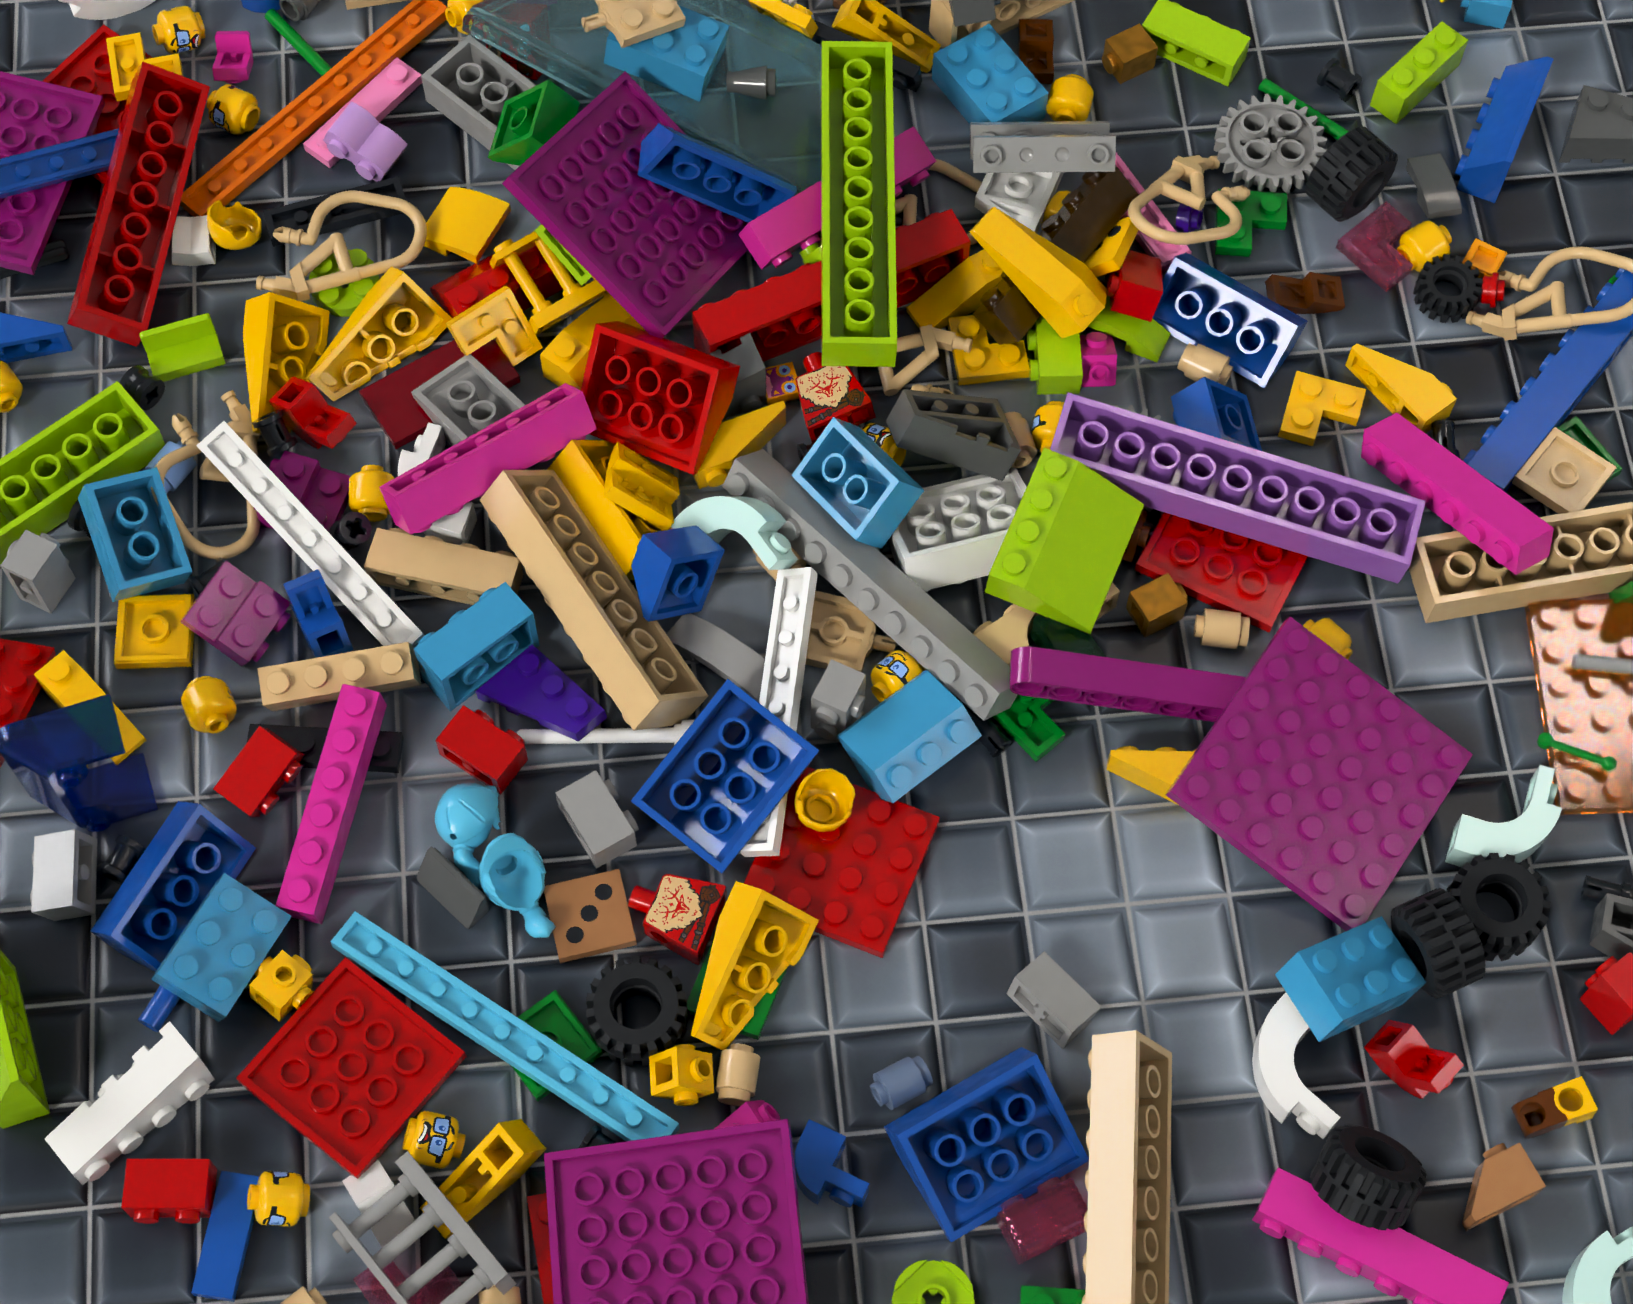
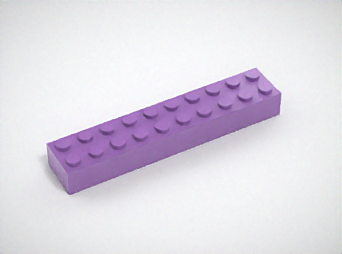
M1069 392L1067 393L1050 450L1080 461L1142 502L1145 507L1397 584L1411 564L1426 503L1425 500Z

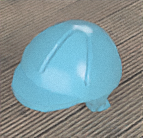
M461 783L449 788L440 798L434 818L438 834L453 848L454 864L480 890L482 888L479 879L480 862L474 857L473 852L476 847L488 838L492 825L496 830L500 829L498 825L500 822L498 808L499 793L496 787L492 785L482 786L477 783Z
M514 833L500 835L487 845L479 865V879L483 891L494 904L504 909L519 911L524 917L525 930L530 936L534 938H548L556 926L546 917V913L539 906L538 902L545 889L544 879L546 870L543 859L539 852L531 844L527 843L523 837Z

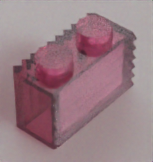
M1059 1177L1051 1178L1037 1187L1038 1194L1024 1199L1022 1194L1016 1195L1000 1205L1002 1211L998 1212L996 1222L1018 1265L1086 1232L1084 1215L1088 1208L1072 1178L1062 1182Z

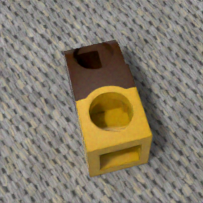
M1582 1076L1538 1092L1537 1095L1520 1101L1511 1107L1525 1139L1543 1135L1575 1122L1578 1124L1592 1119L1598 1111Z

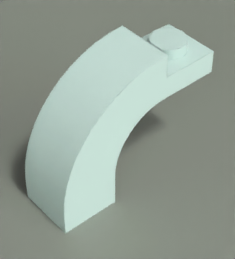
M744 496L704 498L685 508L671 525L672 529L696 525L717 543L730 532L736 531L748 541L768 570L790 569L798 560L791 550L789 540L777 532L787 521L773 507L755 498Z
M1539 765L1530 779L1522 815L1514 820L1493 823L1462 814L1453 829L1445 862L1462 867L1466 862L1470 864L1473 858L1479 855L1486 859L1489 853H1498L1500 859H1504L1506 854L1515 856L1514 862L1520 863L1531 856L1549 835L1562 810L1561 807L1552 805L1558 787L1557 784L1552 783L1555 769Z
M1633 1226L1612 1238L1607 1230L1580 1252L1566 1276L1562 1304H1612L1610 1286L1613 1275L1620 1265L1633 1258Z

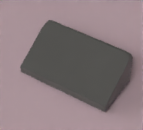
M431 846L427 850L420 866L417 880L465 928L470 929L489 912L486 896L444 855Z

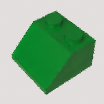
M549 79L506 100L488 158L496 162L521 166L576 116L580 102Z

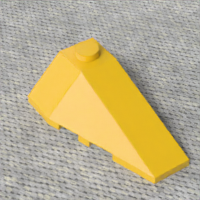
M996 207L991 208L969 231L1062 339L1083 332L1105 308L1107 289L1085 263Z
M391 266L369 290L306 378L334 402L369 382L373 376L385 369L393 368L400 364L401 360L416 351L420 352L429 347L447 328L445 323L452 318L405 272Z
M272 292L246 300L243 343L252 422L275 411L269 400L292 376L311 383L306 376L314 367L318 356L322 355L326 348L329 310ZM252 425L253 432L261 434L259 429L254 428ZM286 425V427H287V429H288V431H289V433H290V432H291V429Z
M607 294L562 329L540 354L543 377L558 387L567 383L581 390L595 324L620 321L642 330L645 329L610 294Z
M736 881L719 916L691 1036L720 1050L727 1049L754 1016V1007L766 993L772 994L778 987L777 979L789 965L795 966L801 959L819 920L762 889Z

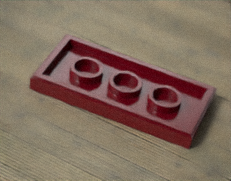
M494 339L471 353L476 360L508 389L521 382L520 375ZM455 340L359 390L362 400L395 449L417 439L419 434L423 435L428 422L433 423L413 398L411 392L465 356Z

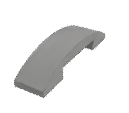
M693 614L682 615L667 633V636L678 652L689 661L693 662L696 659L723 679H729L759 703L765 658L714 624ZM801 693V700H802V699L804 698V694H803V693Z

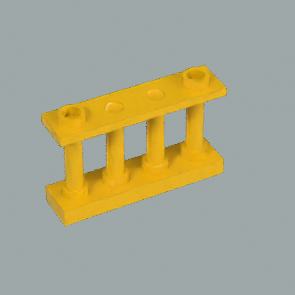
M535 231L516 242L508 239L493 249L495 254L492 255L489 263L491 267L495 269L506 263L534 308L532 309L533 316L530 317L529 323L535 335L540 334L609 294L594 277H592L593 281L583 287L579 282L576 283L567 268ZM535 245L564 290L562 292L564 298L553 304L550 300H545L518 255Z

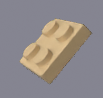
M1554 427L1515 475L1512 484L1556 513L1561 514L1585 510L1613 475L1617 467Z

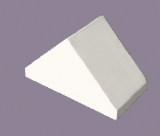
M378 1159L358 1179L351 1175L342 1181L361 1214L394 1187L393 1182ZM402 1201L370 1229L383 1248L415 1219L405 1202Z

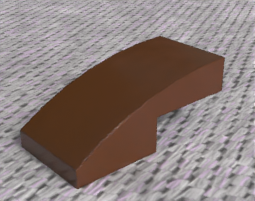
M1019 19V59L1041 84H1052L1054 80L1053 20Z
M1309 272L1303 279L1272 274L1265 281L1267 298L1295 314L1328 313L1341 311L1345 308L1341 278L1338 276Z

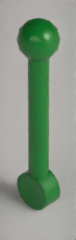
M1541 733L1537 739V744L1542 749L1556 748L1600 764L1606 771H1612L1617 766V762L1612 756L1603 758L1554 740L1550 733Z

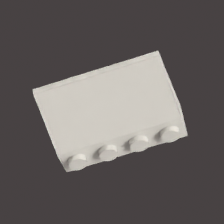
M1011 467L1003 481L979 474L923 488L924 492L888 539L896 566L925 592L988 576L1027 488L1017 469Z

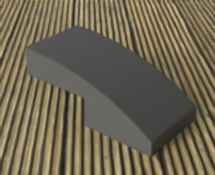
M1439 153L1407 158L1406 171L1418 189L1416 200L1426 217L1434 219L1462 214V206L1454 180L1442 155Z

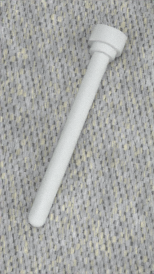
M682 720L681 724H674V727L635 731L632 728H594L580 741L550 729H520L517 731V734L525 741V744L674 743L675 746L694 720Z

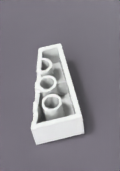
M170 1021L159 1030L163 1038L155 1046L148 1049L147 1046L143 1045L132 1056L134 1063L125 1074L111 1075L101 1085L98 1092L99 1098L94 1103L90 1100L84 1101L44 1138L82 1185L87 1181H95L102 1177L109 1170L112 1161L122 1153L129 1154L137 1149L147 1133L155 1127L160 1128L168 1124L176 1116L177 1109L187 1101H195L203 1096L209 1089V1084L215 1080L200 1057Z

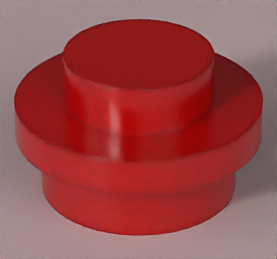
M1493 272L1492 276H1483L1481 303L1490 304V308H1496L1497 301H1504L1506 280H1499V272Z

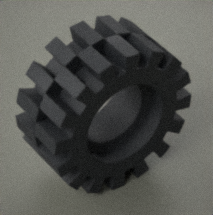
M1444 254L1442 261H1440L1438 256L1433 257V264L1427 261L1419 273L1413 294L1416 295L1414 298L1415 304L1421 303L1419 310L1423 314L1429 310L1428 318L1432 320L1435 319L1436 315L1441 316V323H1446L1448 317H1451L1452 323L1458 322L1460 316L1462 319H1465L1468 312L1474 310L1483 284L1482 278H1478L1479 270L1477 268L1470 270L1472 262L1467 260L1465 264L1460 263L1462 257L1457 255L1454 261L1450 260V254ZM1441 281L1450 282L1459 288L1461 294L1457 296L1445 295L1435 287V283Z

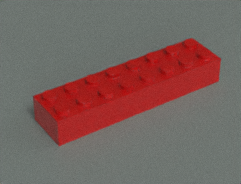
M142 61L132 79L67 324L136 347L141 341L139 333L148 330L210 86Z
M952 208L941 213H932L925 217L924 220L911 225H902L895 229L897 308L918 299L969 257L971 241ZM821 261L801 265L791 273L780 277H771L763 284L748 290H738L728 298L715 303H706L699 307L698 310L693 311L694 349L709 355L720 349L722 354L741 345L740 337L750 333L762 361L765 362L822 339Z

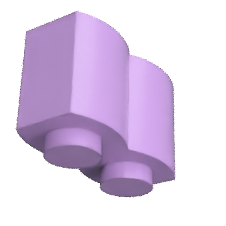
M350 102L323 139L327 144L328 150L334 156L351 161L359 175L367 180H374L376 182L384 178L408 145L397 133L379 123L372 114L354 102Z

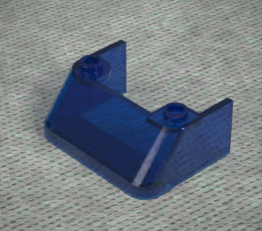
M110 694L13 722L0 728V753L30 797L77 826L90 832H99L110 827L112 823L158 810L143 753L127 757L118 765L111 762L91 769L88 768V764L125 753Z

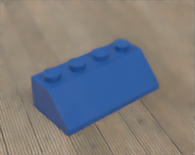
M1547 56L1505 67L1501 79L1494 77L1486 96L1492 99L1491 104L1483 103L1476 120L1477 123L1482 124L1480 130L1472 129L1465 147L1471 150L1470 155L1462 154L1455 171L1456 175L1461 176L1456 187L1457 190L1492 203L1496 202L1553 58Z
M660 123L641 141L638 176L748 223L790 199L797 192V187L784 178Z
M1187 252L1175 256L1162 280L1163 293L1153 316L1155 321L1171 333L1170 335L1187 345L1191 343L1197 346L1199 343L1229 356V365L1233 366V371L1263 388H1266L1289 356L1308 322L1306 319Z
M178 801L90 932L122 955L156 972L216 881L224 873L236 879L256 847L201 804Z

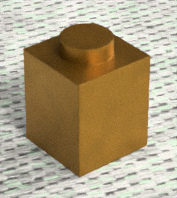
M1139 23L1105 40L1102 64L1109 74H1113L1117 81L1122 84L1154 68L1158 46Z
M1169 573L1131 591L1126 610L1143 636L1147 637L1183 619L1188 604V597L1182 585L1175 583Z

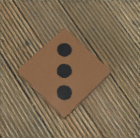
M619 869L545 886L544 894L550 921L556 926L553 930L560 963L637 945Z

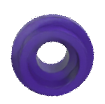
M1180 203L1176 216V229L1184 232H1193L1195 229H1200L1203 220V209L1198 211Z

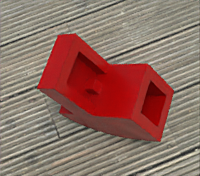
M294 376L269 400L275 410H283L284 415L282 419L297 436L316 449H319L322 445L333 449L346 438L347 433L357 424L350 413L328 405L314 384Z
M1388 1020L1364 1046L1383 1073L1404 1091L1420 1099H1423L1429 1092L1439 1094L1453 1082L1454 1076L1464 1066L1455 1053L1430 1048L1415 1026L1408 1023Z

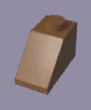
M1520 1142L1509 1148L1504 1143H1501L1482 1154L1485 1160L1475 1170L1462 1221L1466 1231L1535 1197L1546 1187Z

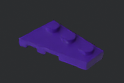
M533 644L475 691L478 699L489 704L491 701L504 706L508 712L517 716L523 714L539 721L541 726L576 741H580L607 718L605 709Z

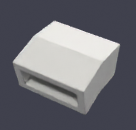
M207 215L196 217L177 216L172 233V265L200 266L216 264V243L210 237L207 229Z

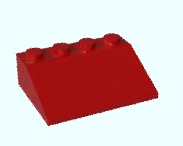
M620 321L595 324L581 391H583L597 428L589 434L613 444L619 442L638 454L695 475L698 473L732 402L740 366L672 340L652 336L645 330Z

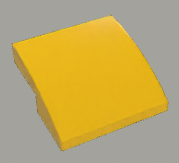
M449 187L426 222L427 236L424 246L446 257L452 252L477 264L511 212L510 203L478 191L460 187Z
M617 442L613 447L606 471L604 497L661 531L668 530L674 523L672 504L680 495L678 477Z

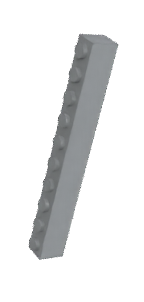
M764 449L735 458L722 486L732 496L758 499L778 511L787 522L777 532L789 540L791 547L802 559L983 721L1011 707L1018 694L1010 690V666L880 551L873 546L856 541L791 476L792 474Z

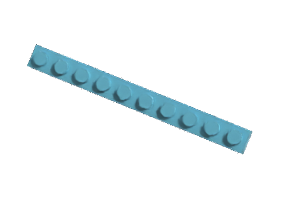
M356 911L330 941L335 950L623 1140L633 1141L675 1135L680 1129L677 1121Z

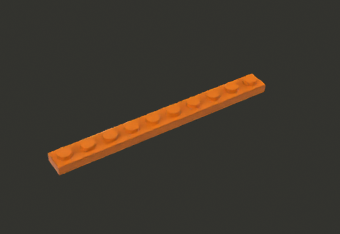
M412 0L187 188L182 194L180 206L193 217L207 215V208L215 201L220 200L224 207L337 113L396 57L401 59L446 21L445 10L448 7L439 0Z

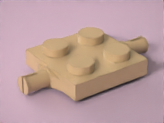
M595 0L599 13L581 18L583 28H585V32L605 26L615 35L620 46L625 48L683 27L686 17L677 4V0Z
M815 591L806 665L826 669L832 659L863 672L866 658L872 649L889 653L895 651L897 643L891 637L876 634L875 623L847 598Z

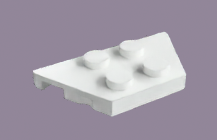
M1064 172L986 173L975 196L974 207L984 214L991 208L996 207L1037 233L1043 221L1046 206L1055 194Z

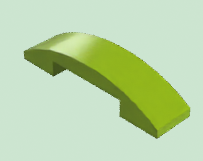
M1110 296L1106 298L1105 308L1088 326L1127 341L1125 351L1157 363L1171 334L1154 319L1149 322L1111 311Z

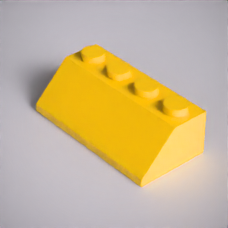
M571 440L547 470H554L625 575L629 580H635L631 565L642 535L661 530L604 497L606 471L615 444L604 440Z

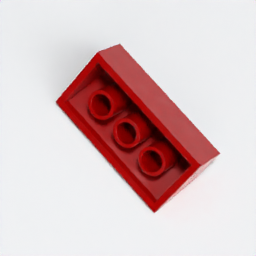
M536 245L518 255L545 299L563 290ZM492 255L430 287L433 296L451 318L456 317L505 285L511 289L522 311L532 305L506 263L495 269L491 267L489 263Z

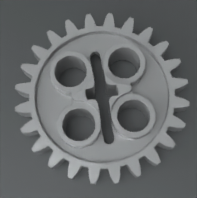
M1265 94L1263 102H1259L1254 95L1251 96L1249 105L1239 100L1237 109L1229 107L1227 115L1221 117L1214 137V151L1218 152L1217 159L1220 163H1224L1222 172L1224 174L1234 172L1233 183L1243 179L1245 180V187L1249 189L1254 184L1257 185V191L1263 192L1264 187L1270 189V192L1276 193L1277 188L1281 187L1285 193L1289 194L1292 184L1296 188L1302 189L1304 180L1308 181L1314 166L1327 151L1325 149L1327 138L1322 137L1324 127L1315 126L1318 117L1316 115L1306 117L1307 106L1299 110L1295 109L1296 100L1294 99L1288 105L1283 104L1282 95L1277 98L1276 102H1271L1268 94Z

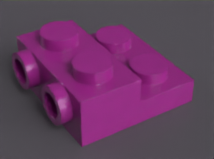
M286 450L280 459L274 458L271 461L269 469L329 532L332 524L341 520L348 505L349 478L351 476L322 468L318 460ZM256 510L260 524L274 529Z
M225 561L180 622L242 667L251 659L257 662L264 655L270 645L265 641L266 637L272 629L278 633L291 616L286 612V609L291 603L261 580L256 583L231 563Z

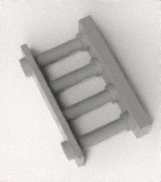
M1109 121L970 122V159H973V173L1115 172L1116 135H1109Z
M408 1151L395 1161L403 1172L397 1178L400 1182L351 1224L348 1225L336 1212L328 1217L337 1228L332 1233V1236L346 1253L354 1249L396 1304H410L408 1300L459 1256L463 1259L468 1254L478 1264L472 1270L474 1274L440 1304H466L484 1287L488 1290L493 1285L504 1295L517 1284ZM420 1193L428 1203L422 1208L424 1213L372 1256L359 1238L409 1195L414 1198ZM444 1223L453 1233L447 1239L449 1243L397 1287L383 1269L434 1225L439 1228Z

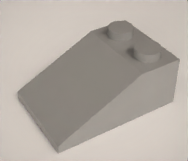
M471 354L463 356L411 392L413 398L432 422L442 426L444 436L451 446L525 406L519 398Z

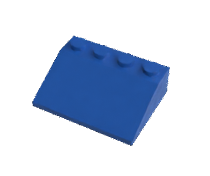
M727 679L632 798L631 802L723 874L816 757L819 750Z
M1023 1047L1018 1048L884 1126L902 1164L950 1242L962 1237L1089 1161L1038 1055Z

